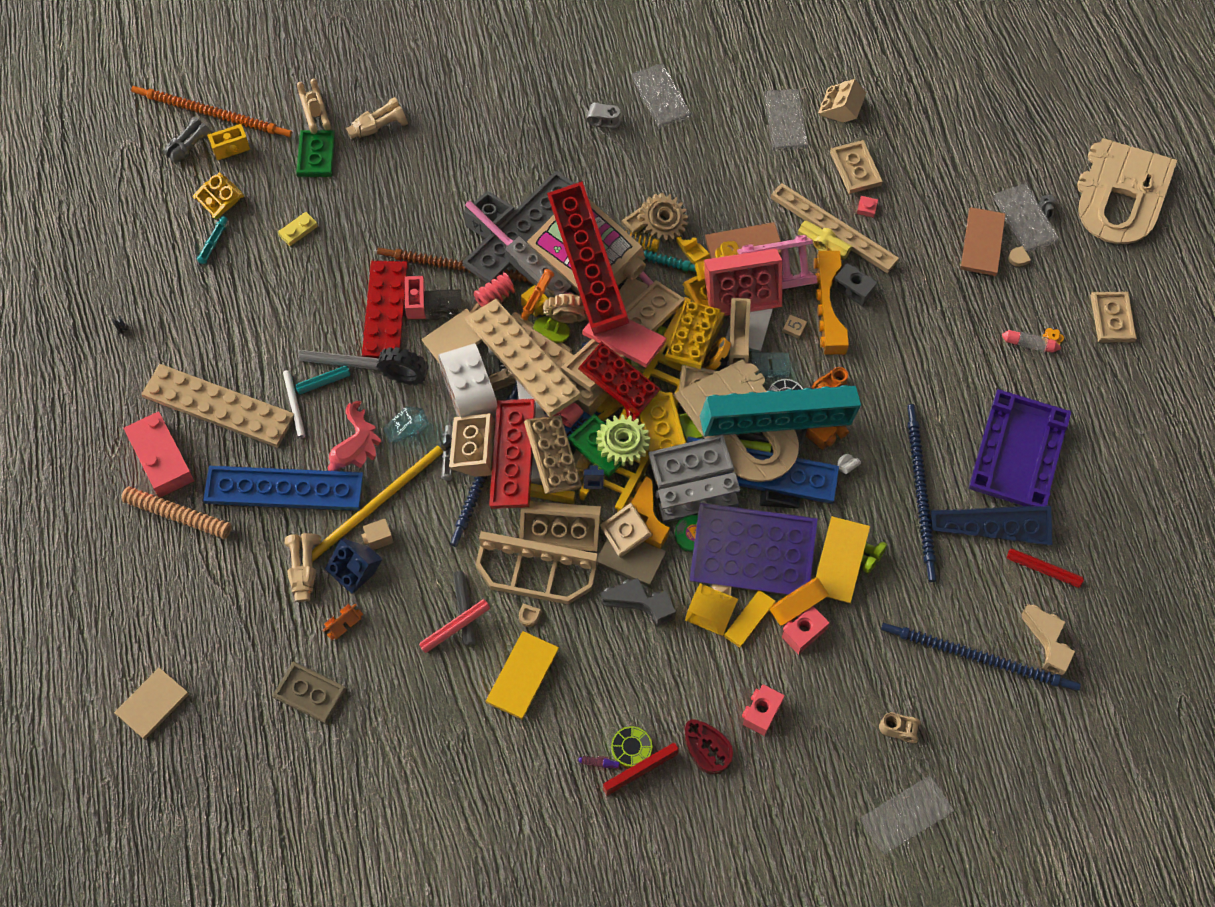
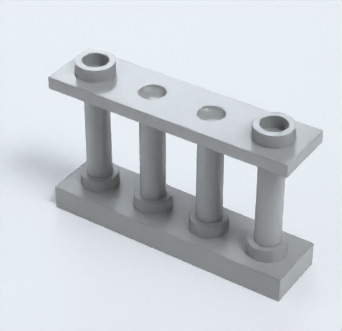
M735 472L658 490L661 501L659 509L663 523L680 520L690 515H698L700 503L728 507L739 506L736 493L740 492Z

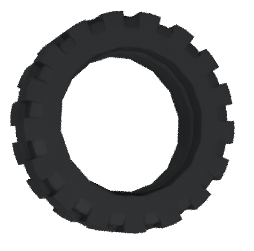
M392 347L381 351L376 366L378 371L382 372V375L389 377L390 380H396L398 383L403 382L407 385L422 384L429 369L428 362L424 361L423 357L417 356L416 353H411L406 349H393Z

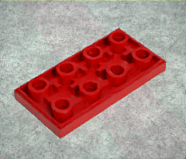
M602 341L578 368V370L637 417L661 390Z

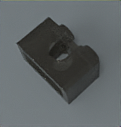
M461 289L424 291L426 319L438 320L440 317L452 319L463 311Z

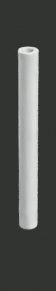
M286 370L283 372L292 413H294L293 418L298 438H304L306 435L291 371Z

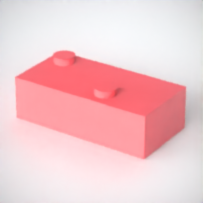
M159 411L123 428L159 498L194 482Z

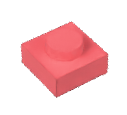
M861 196L857 214L874 218L878 199Z

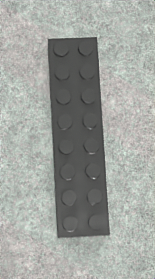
M555 171L498 228L513 241L520 236L527 243L554 215L547 193L576 183ZM492 232L462 262L463 267L486 283H491V280L497 279L511 265L504 257L507 245Z

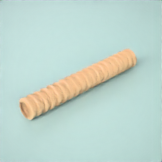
M130 486L126 487L122 493V502L128 503V505H133L139 509L144 508L145 511L155 513L178 523L182 522L183 525L193 526L194 529L204 530L205 533L215 534L216 537L221 536L222 539L227 538L230 534L231 523L224 520L220 521V519L213 516L209 517V515L202 512L198 513V511L191 508L187 509L185 506L176 505L174 502L165 501L163 498L154 497L152 494L143 493V491H138Z

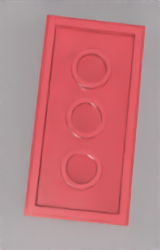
M630 319L629 324L593 335L590 323L582 331V335L594 339L598 343L602 341L613 351L646 368L664 346L667 339Z

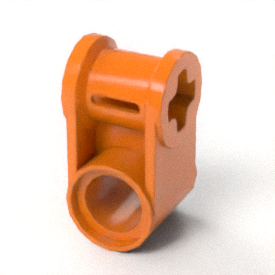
M836 367L825 376L816 380L812 388L846 385L848 372L843 367Z

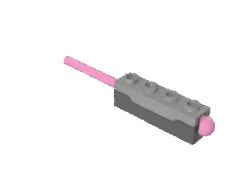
M470 200L465 204L476 217L507 245L504 257L533 285L537 286L545 269L554 272V277H552L544 293L548 298L561 294H572L570 292L571 285L520 236L513 241Z

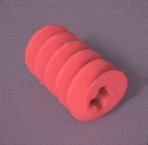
M503 273V276L499 275L497 280L493 279L491 283H486L485 287H480L479 291H474V297L481 307L494 299H499L502 302V295L508 298V291L512 294L515 293L514 285L509 276Z

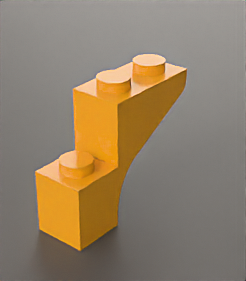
M646 476L643 482L640 481L637 484L636 494L634 498H629L627 505L632 503L652 533V536L644 542L662 549L669 536L670 527L662 524L654 515L652 480Z

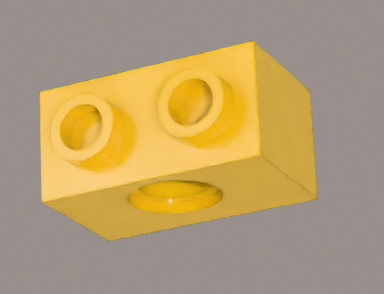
M241 124L208 135L217 161L250 150Z

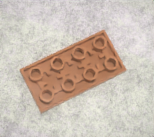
M969 208L960 270L993 276L997 275L1005 213Z
M775 222L705 235L711 259L716 258L715 250L718 247L720 248L723 242L735 241L739 249H742L744 245L760 246L781 242Z

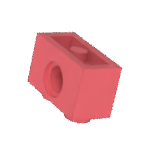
M423 276L405 277V311L407 320L426 319L425 283Z
M814 606L798 615L797 620L794 622L789 621L783 627L782 638L798 655L828 629L830 623ZM806 626L809 631L804 632L799 627Z
M762 684L760 690L756 688L751 697V700H753L751 707L746 706L742 714L744 718L743 725L765 736L785 695ZM764 706L767 711L764 713L759 712L757 707Z

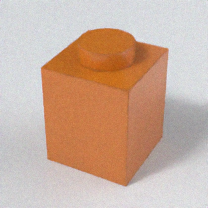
M834 426L808 428L806 437L824 450L827 446L830 447L837 439L836 433L838 429Z

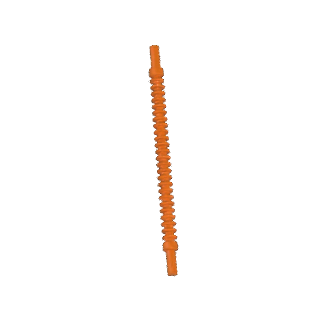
M132 86L131 92L146 96L147 99L159 100V102L172 104L173 106L177 105V107H182V109L195 110L196 113H204V115H209L210 117L213 115L214 118L227 119L228 122L240 123L242 126L245 124L246 127H254V129H259V131L263 130L270 134L277 133L287 137H291L293 133L291 130L277 127L274 123H264L263 120H255V118H250L249 116L246 118L245 115H237L235 112L232 114L231 111H223V109H218V107L214 109L213 106H205L203 103L200 104V102L196 103L191 100L187 101L186 98L182 99V97L178 98L172 94L160 93V91L151 88L148 90L137 86Z

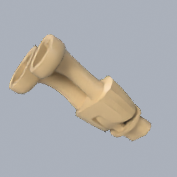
M394 97L377 111L371 114L369 111H366L352 122L351 126L346 128V131L351 139L355 137L361 138V136L365 137L378 132L379 128L389 122L398 121L402 126L407 125L408 122L401 106H399L397 99Z
M303 533L301 537L296 534L285 537L284 544L291 552L292 567L287 572L295 602L310 601V593L313 592L312 588L316 577V569L313 568L312 549L313 546L321 543L320 535ZM301 545L303 547V566L300 565L299 555Z

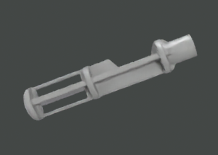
M451 425L445 426L443 444L452 438L453 427ZM451 448L443 451L441 478L445 481L453 478L452 469L449 468Z

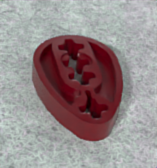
M696 719L689 720L684 727L685 743L696 766L707 774L724 772L730 766L733 758V748L729 740L709 724ZM690 726H692L693 728L697 726L698 734H696L695 732L690 733ZM703 742L706 744L710 742V749L718 751L716 756L719 760L724 759L723 766L715 764L716 758L714 756H708L710 751L708 748H702Z

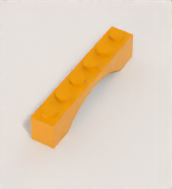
M818 251L817 258H814V269H817V273H815L817 276V283L815 284H818L816 299L820 301V305L817 307L818 316H821V320H819V332H822L820 347L824 348V355L846 354L849 346L847 328L836 317L830 302V288L841 270L840 251Z

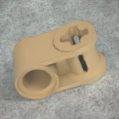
M890 712L881 720L879 729L883 735L909 743H917L918 726H921V720ZM886 721H891L894 724V728L888 727Z

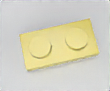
M304 212L279 230L278 235L289 246H292L317 228L318 224L307 212Z

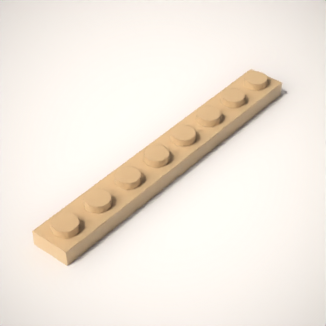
M783 183L771 194L772 200L803 220H807L821 229H831L837 238L852 246L851 250L887 274L898 262L899 258Z

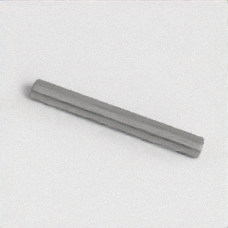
M300 350L298 354L300 361L378 370L376 367L377 358Z

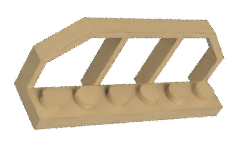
M481 531L476 568L491 590L562 604H570L592 590L598 564L597 553ZM485 549H498L507 554L518 553L511 586L492 582L481 565ZM523 556L527 558L539 557L544 561L553 560L546 593L516 587ZM558 561L564 565L575 564L580 565L584 569L592 568L588 585L568 597L551 594Z

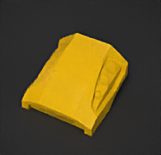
M220 172L212 176L193 195V198L201 203L214 219L220 218L240 198L244 197L243 193Z
M700 583L687 611L685 621L724 636L739 599Z

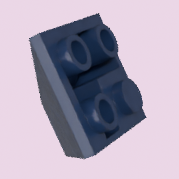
M343 538L337 545L325 570L353 594L375 574L383 559L369 546Z

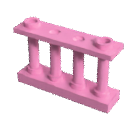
M806 235L796 236L794 240L760 246L744 245L742 249H737L738 254L781 249L784 274L782 275V289L817 283V276L808 271L806 245L813 244V240ZM798 246L801 272L799 273L800 275L793 276L790 271L788 248Z

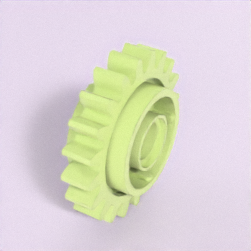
M623 414L620 420L613 416V422L606 419V425L601 424V430L597 431V450L602 451L601 457L608 456L607 462L614 459V465H617L619 461L622 462V466H625L626 461L633 465V459L640 462V456L645 457V450H649V430H644L645 424L638 425L639 419L633 422L631 415L627 420ZM620 439H626L627 441H626V442H621V441H619V440H620Z

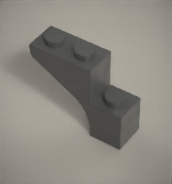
M638 578L634 580L627 579L621 585L616 587L610 586L601 593V601L604 606L643 610L653 618L656 626L675 619L676 611L667 592H655L647 598Z

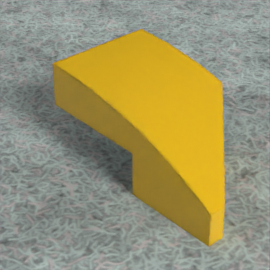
M676 237V242L692 264L710 259V253L700 243H697V238L683 240L682 237Z

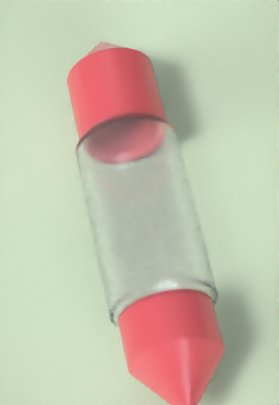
M1012 330L1002 334L1005 342L1020 347L1050 353L1061 349L1056 340Z

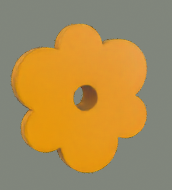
M1047 328L1042 336L1046 345L1048 339L1056 340L1059 345L1064 340V336L1060 334L1058 329Z

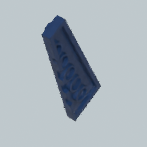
M1051 506L931 510L932 530L1052 545Z

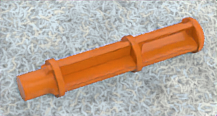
M549 269L544 270V274L537 286H535V290L526 306L523 308L521 315L523 320L527 321L530 314H533L535 305L545 293V289L552 277H554L553 271Z

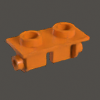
M347 604L340 610L341 615L338 618L332 617L324 623L326 627L322 631L328 630L327 636L331 640H337L347 631L343 625L345 622L351 628L361 620L363 613L359 609H354L357 604L352 606Z

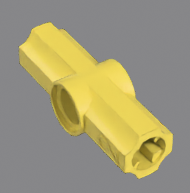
M807 220L801 224L798 230V235H806L813 240V245L817 250L840 251V256L843 260L847 258L852 249L850 244L837 238L831 229H821Z

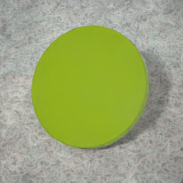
M547 316L538 318L533 325L535 331L554 343L566 341L570 334V330L565 323Z

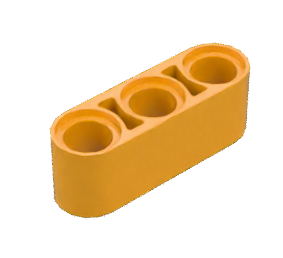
M816 577L773 604L769 610L781 626L814 606L829 594L819 578Z

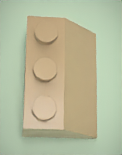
M490 413L465 416L463 418L454 417L450 469L474 477L492 475L495 420Z

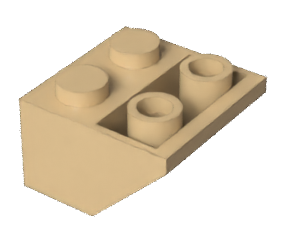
M855 79L830 86L826 91L818 114L843 123L857 119L867 92Z

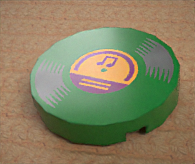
M698 515L684 517L675 528L677 545L686 552L693 553Z

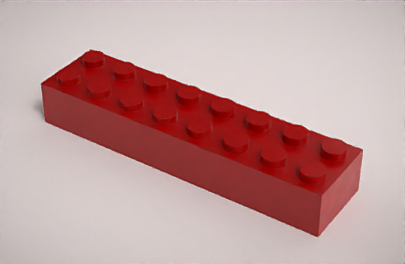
M583 181L547 193L593 335L629 324V319Z

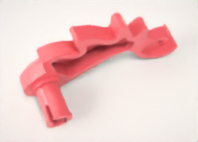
M354 401L346 407L347 418L354 425L356 433L331 450L329 454V461L331 463L328 466V471H340L341 467L351 463L362 468L366 461V456L371 460H374L376 457L374 444L379 446L381 439L374 433L376 427L364 420L365 409L361 412L357 411L361 401Z

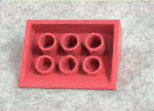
M777 249L704 260L708 305L721 309L720 312L725 313L724 316L731 314L732 298L750 299V312L782 307V259Z

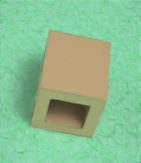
M386 519L363 526L365 533L361 535L364 544H369L372 550L393 543Z

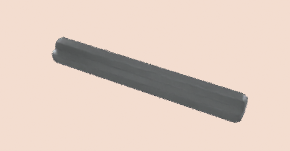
M457 571L453 573L458 611L459 615L470 609L465 573ZM470 622L461 629L465 646L475 644L473 623Z

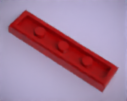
M672 743L603 783L604 793L606 796L610 795L678 755L679 748L675 743Z

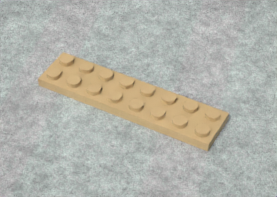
M656 280L628 305L625 310L628 319L655 332L684 304L685 298ZM591 339L561 367L563 374L589 392L597 384L578 370V368L600 344L594 339ZM617 353L624 360L627 358L624 355Z
M497 299L465 317L468 325L549 417H552L581 398L580 391Z
M162 364L158 365L142 392V396L145 399L277 448L294 420V413Z

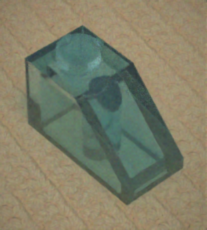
M406 406L383 429L389 443L394 444L418 435L429 425L423 408Z

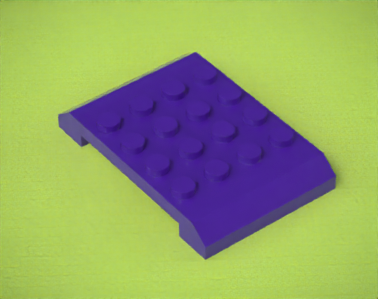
M997 389L968 489L1022 506H1047L1056 465L1072 411Z

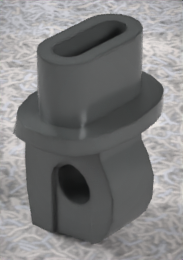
M1052 194L1041 196L1039 202L1043 216L1050 220L1054 216L1055 199Z

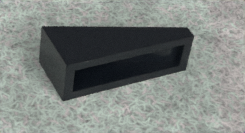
M766 489L760 495V506L798 509L800 507V498Z

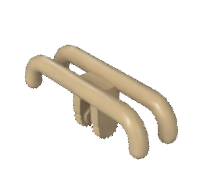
M311 79L312 91L307 92V94L304 84L298 82L297 88L310 132L312 134L317 133V126L313 118L317 116L321 117L324 129L329 131L331 124L317 80Z

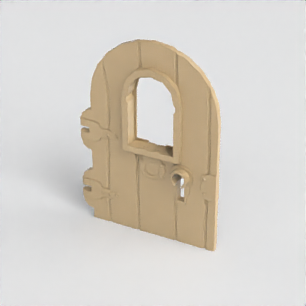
M1102 138L1101 142H1096L1091 146L1088 153V160L1093 164L1091 170L1083 172L1079 178L1081 181L1077 183L1078 190L1082 193L1078 206L1079 218L1083 226L1091 234L1103 241L1115 244L1137 242L1146 237L1153 230L1157 222L1177 160ZM1150 177L1151 179L1148 187H1145L1144 183L1146 181V178ZM1111 191L1136 198L1129 219L1119 225L1108 222L1104 215V209Z
M742 359L674 393V396L704 437L699 416L707 396L767 391L763 387L765 382L763 374L759 373L756 375L759 372L757 366L751 363L746 364ZM795 430L762 432L774 451L769 459L764 460L755 459L750 453H747L746 448L736 434L724 435L734 466L732 473L735 472L736 476L755 482L772 481L786 474L794 465L798 455L799 442Z

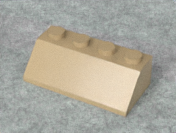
M530 501L529 507L521 508L519 539L576 550L597 551L601 506Z

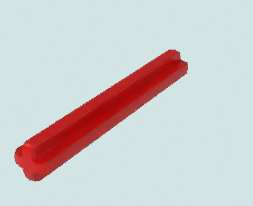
M1010 548L1008 551L1007 559L1078 588L1083 584L1084 578L1082 576L1013 548Z

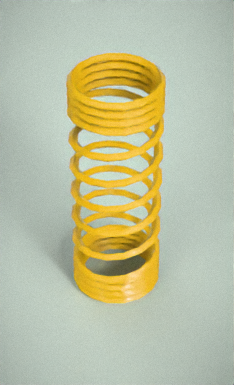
M645 236L642 243L643 249L646 250L648 247V251L657 252L660 240L654 238L649 250L651 237L645 248Z

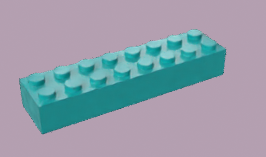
M848 385L840 387L825 386L816 389L804 388L802 390H770L761 393L749 392L747 394L731 393L720 396L715 394L706 397L699 417L704 437L722 434L731 435L846 426L852 424L861 407L856 386Z

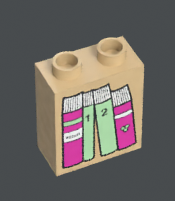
M589 199L617 286L626 277L631 281L636 279L646 267V264L643 262L645 255L642 246ZM553 215L527 243L580 296L555 216Z

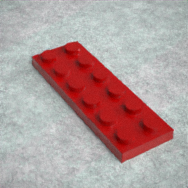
M371 261L362 357L379 359L383 349H388L389 347L401 349L405 277H407L408 269L407 261Z
M534 399L497 401L489 502L491 509L526 508L530 506L533 451L524 421L535 418L536 401Z

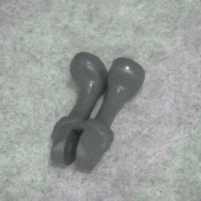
M192 117L189 125L180 136L171 139L166 145L163 154L174 163H177L190 154V149L199 140L204 138L209 141L208 135L212 134V131L204 123H201L197 117Z

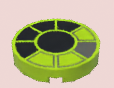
M630 726L624 727L615 734L612 739L611 751L612 756L621 766L631 768L651 756L653 746L647 732L641 728Z

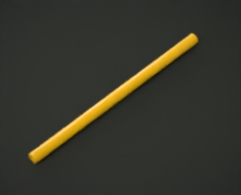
M437 445L312 549V562L443 454V450Z

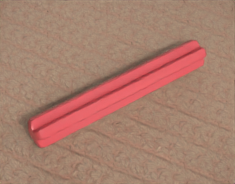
M485 599L481 600L420 642L421 649L427 653L490 609L488 602Z

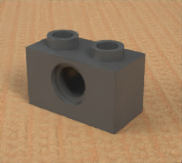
M847 263L835 277L833 288L863 307L875 292L877 282L872 277L860 272L858 268Z

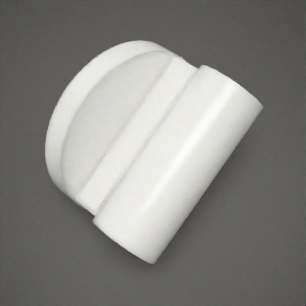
M844 454L838 460L839 471L844 474H848L861 464L858 458H853L850 454Z

